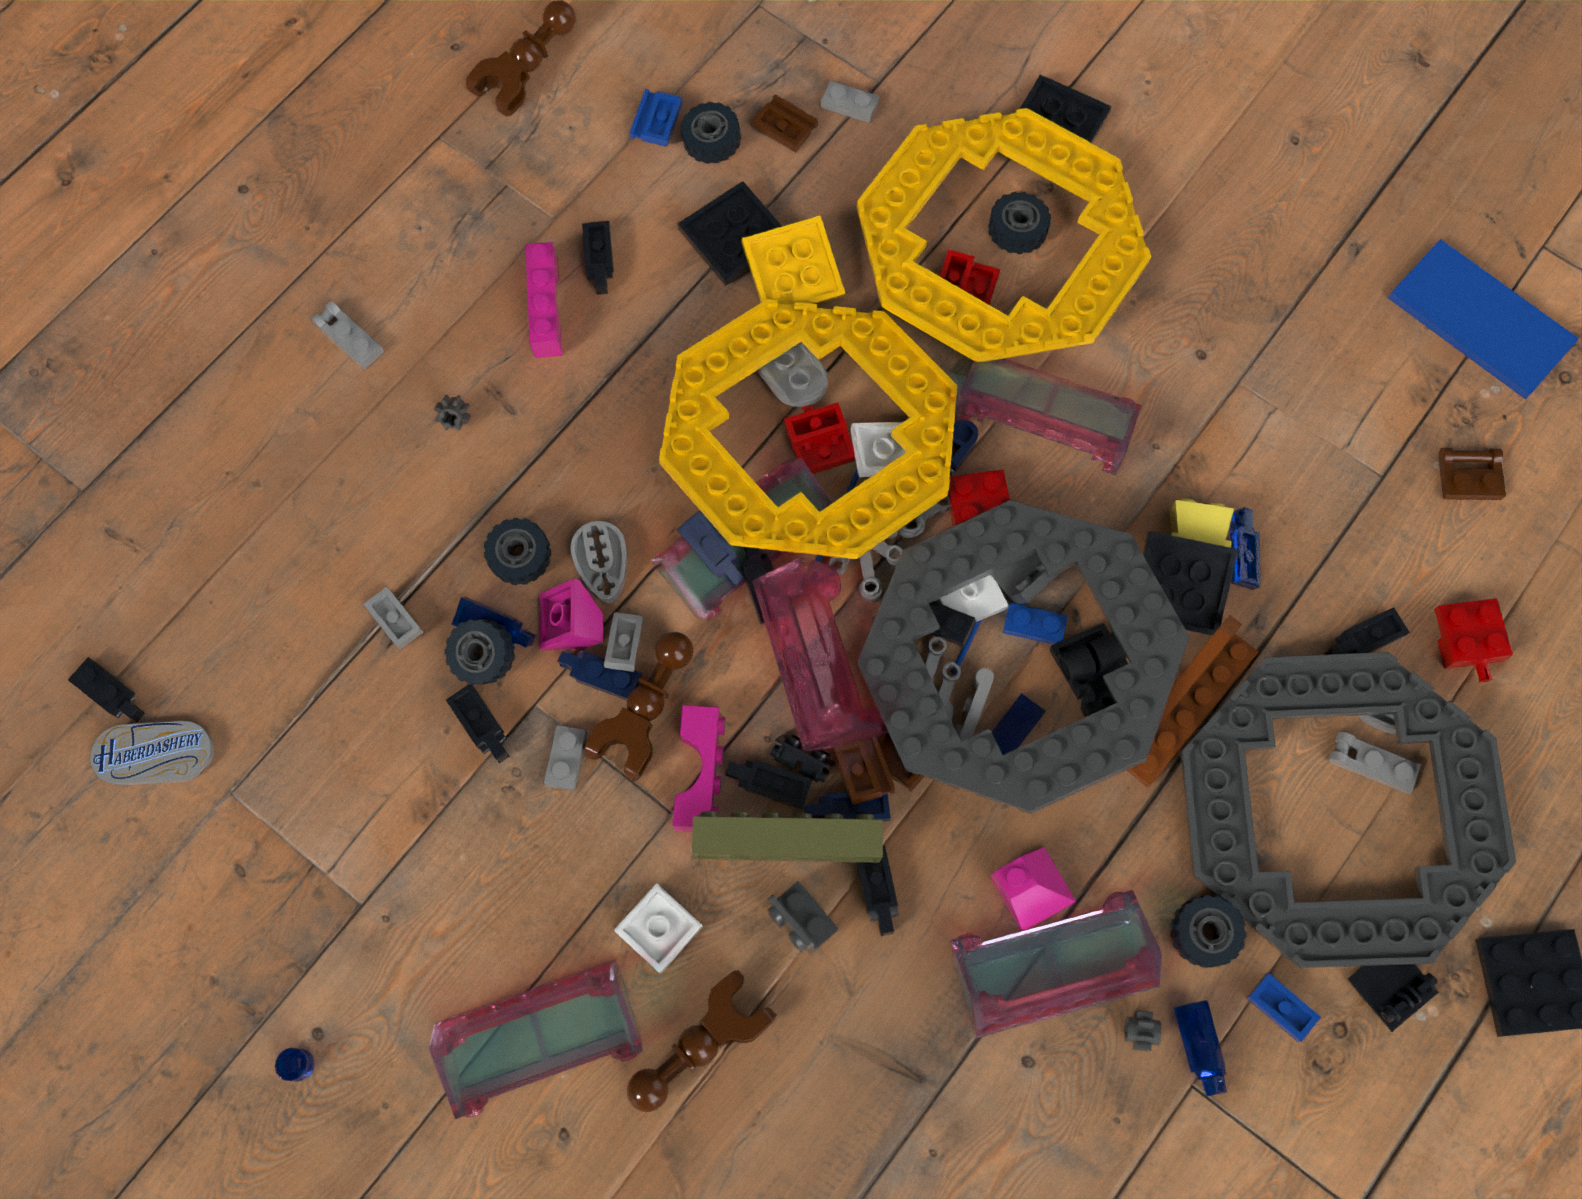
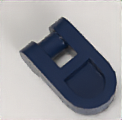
M960 420L954 423L952 446L958 449L955 455L952 454L950 468L954 472L959 469L978 439L977 426L968 420Z

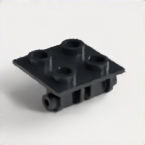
M1415 964L1362 966L1347 979L1391 1032L1439 993L1435 987L1438 983L1437 979L1431 973L1424 975Z

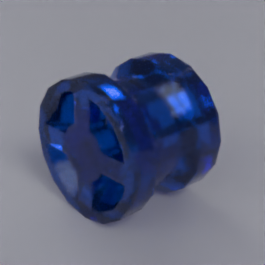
M299 1048L283 1050L275 1062L277 1075L285 1081L300 1082L306 1080L312 1074L315 1066L312 1054L305 1049Z

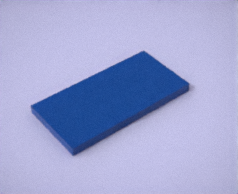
M1441 239L1388 296V299L1525 400L1579 339Z

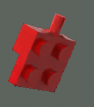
M948 249L942 269L938 274H934L990 305L1000 269L974 262L975 256Z
M838 402L814 409L813 405L808 407L806 405L802 407L804 413L784 418L785 431L802 477L856 461L854 448L847 432V424Z
M1004 469L949 477L948 496L953 527L1010 500Z
M1498 599L1438 605L1434 611L1441 633V638L1437 642L1444 668L1475 666L1479 683L1492 681L1493 678L1488 664L1504 662L1513 655Z

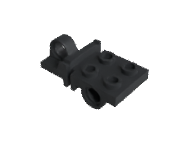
M1104 623L1050 646V652L1078 700L1082 698L1080 709L1085 717L1116 703L1103 676L1128 665V662L1114 632L1110 633Z

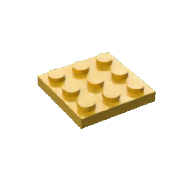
M821 215L742 238L741 242L761 302L766 299L778 300V304L794 305L795 302L820 304L845 296L846 293Z

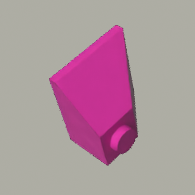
M574 578L539 594V650L586 649L603 642V613L579 579Z
M1045 847L1019 857L994 871L990 877L1021 932L1076 902Z

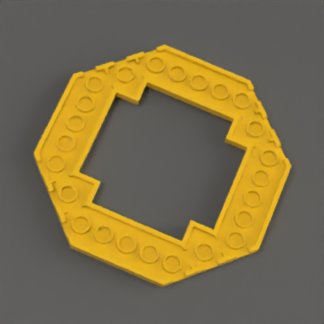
M1028 108L1017 109L1016 113L1001 115V112L979 115V119L964 121V118L942 121V125L927 127V124L916 125L857 201V211L881 307L977 363L1094 343L1151 259L1149 247H1146L1143 239L1144 232L1139 216L1135 214L1132 204L1133 197L1128 182H1125L1122 173L1123 166L1121 160ZM999 152L1089 202L1080 214L1077 223L1099 234V236L1047 309L1022 296L1007 316L915 263L926 248L927 241L907 230V228L960 158L984 170L996 153Z
M766 299L677 355L659 463L732 546L858 559L948 495L957 384L885 311L873 310V313L856 312V308L834 306V309L817 308V304L795 302L794 305L778 304V300ZM800 342L818 360L841 346L910 417L892 429L891 433L892 438L906 453L820 512L802 492L777 507L710 432L729 419V412L717 400L716 396Z

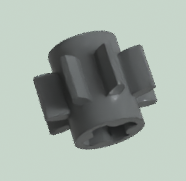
M445 395L442 403L438 402L434 408L436 412H439L435 421L440 422L445 427V430L456 428L459 431L463 423H468L471 417L470 414L466 413L470 404H465L460 399V395L451 398Z
M1137 1010L1134 1012V1017H1126L1124 1038L1125 1041L1133 1042V1050L1148 1052L1151 1051V1044H1160L1161 1021L1153 1020V1012Z

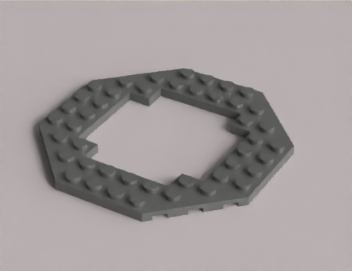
M1009 500L902 551L857 664L906 771L933 778L937 782L976 793L980 797L998 803L1002 802L1032 814L1147 761L1170 691L1174 685L1179 665L1186 650L1189 635L1132 534ZM1037 553L1049 578L1075 565L1078 566L1130 664L1103 676L1116 702L1115 704L1002 755L990 728L968 739L960 740L914 644V640L940 629L929 603Z
M1389 652L1266 657L1180 753L1193 876L1215 896L1222 897V900L1231 902L1232 906L1239 910L1241 918L1298 968L1431 964L1438 958L1447 943L1467 923L1468 918L1476 908L1491 894L1505 873L1509 872L1516 863L1496 737L1487 730L1483 731L1469 719L1470 716L1451 701L1447 702L1434 692V688L1416 673L1409 672ZM1393 714L1398 744L1429 743L1447 865L1415 867L1419 898L1294 903L1291 871H1258L1245 750H1267L1276 747L1273 719Z

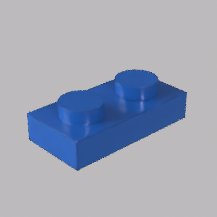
M1010 602L1003 633L1054 645L1063 641L1068 615Z
M1270 973L1265 974L1247 996V999L1297 1042H1302L1321 1018Z

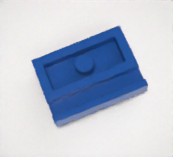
M645 89L630 130L631 139L636 137L644 142L667 147L683 104L682 97L656 92L655 94Z

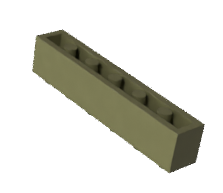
M700 812L699 816H693L692 860L879 863L883 858L882 820L874 819V815L870 814L856 815V819H843L842 814H826L825 819L812 818V814L797 813L793 815V818H781L779 813H763L762 817H750V814L746 812L731 813V817H718L717 812Z

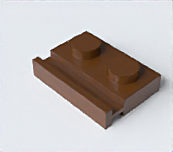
M776 94L773 95L771 102H768L753 119V127L795 153L811 135V131L818 126V119Z
M876 735L871 736V739H860L833 747V752L852 805L880 798L883 794L895 793V785Z

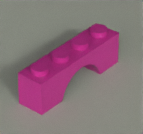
M553 242L525 244L529 342L535 358L563 356L562 331L557 305V283H559L558 258Z
M682 705L680 736L682 742L693 747L701 756L702 770L698 780L690 789L675 795L673 828L677 832H693V816H699L700 812H717L719 817V806H714L715 794L720 795L721 776H716L717 764L722 765L723 746H718L719 735L725 734V717H720L719 707Z

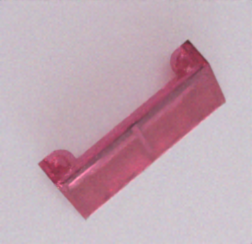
M800 557L753 580L754 589L803 750L811 751L832 748L860 739H871V736L874 735L879 737L888 733L878 709H863L829 603L841 591V580L837 567Z

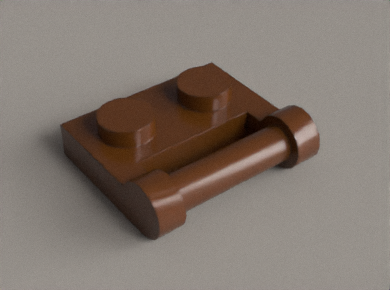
M1441 448L1439 451V467L1443 499L1502 500L1506 496L1502 468V449L1453 451L1452 448ZM1453 462L1488 463L1489 469L1453 468Z

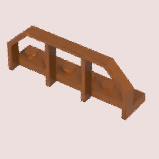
M1231 615L1228 616L1175 680L1147 761L1126 770L1147 788L1258 654L1255 648L1235 634L1242 624Z

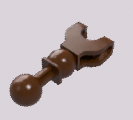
M562 0L550 2L543 11L544 23L534 35L524 30V38H520L512 44L510 54L504 51L499 57L481 60L474 67L466 79L468 91L476 96H483L490 89L500 88L501 90L496 96L495 101L498 111L504 116L514 114L525 102V84L530 79L528 72L534 71L540 66L542 57H548L545 45L554 35H565L574 28L576 14L573 7Z
M668 632L660 637L655 647L658 663L648 681L639 678L638 682L641 685L635 687L629 693L626 701L627 709L622 707L616 717L605 719L594 727L584 748L586 757L596 760L602 758L611 745L618 743L626 745L629 755L624 766L625 776L631 781H636L642 776L653 757V747L649 740V733L653 725L650 721L656 719L662 713L664 698L667 699L669 696L663 689L673 670L685 667L693 656L692 642L683 633Z
M739 970L731 972L711 989L707 1014L700 1020V1025L690 1026L682 1032L677 1045L675 1043L672 1045L675 1053L656 1070L642 1069L630 1078L627 1085V1097L634 1108L642 1112H652L659 1109L668 1097V1085L687 1068L694 1073L696 1071L695 1067L709 1064L715 1058L718 1047L721 1049L729 1042H753L774 1022L776 1014L768 1007L763 1008L750 1017L741 1016L734 1011L731 999L742 987L744 976Z

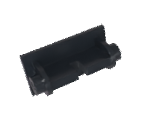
M787 733L786 736L782 734L777 737L775 741L781 745L775 744L770 755L775 757V761L792 770L795 768L798 760L803 762L798 773L815 782L821 781L824 783L829 775V771L825 770V768L830 769L836 763L830 759L831 755L828 752L814 747L812 750L803 745L804 741L801 738Z

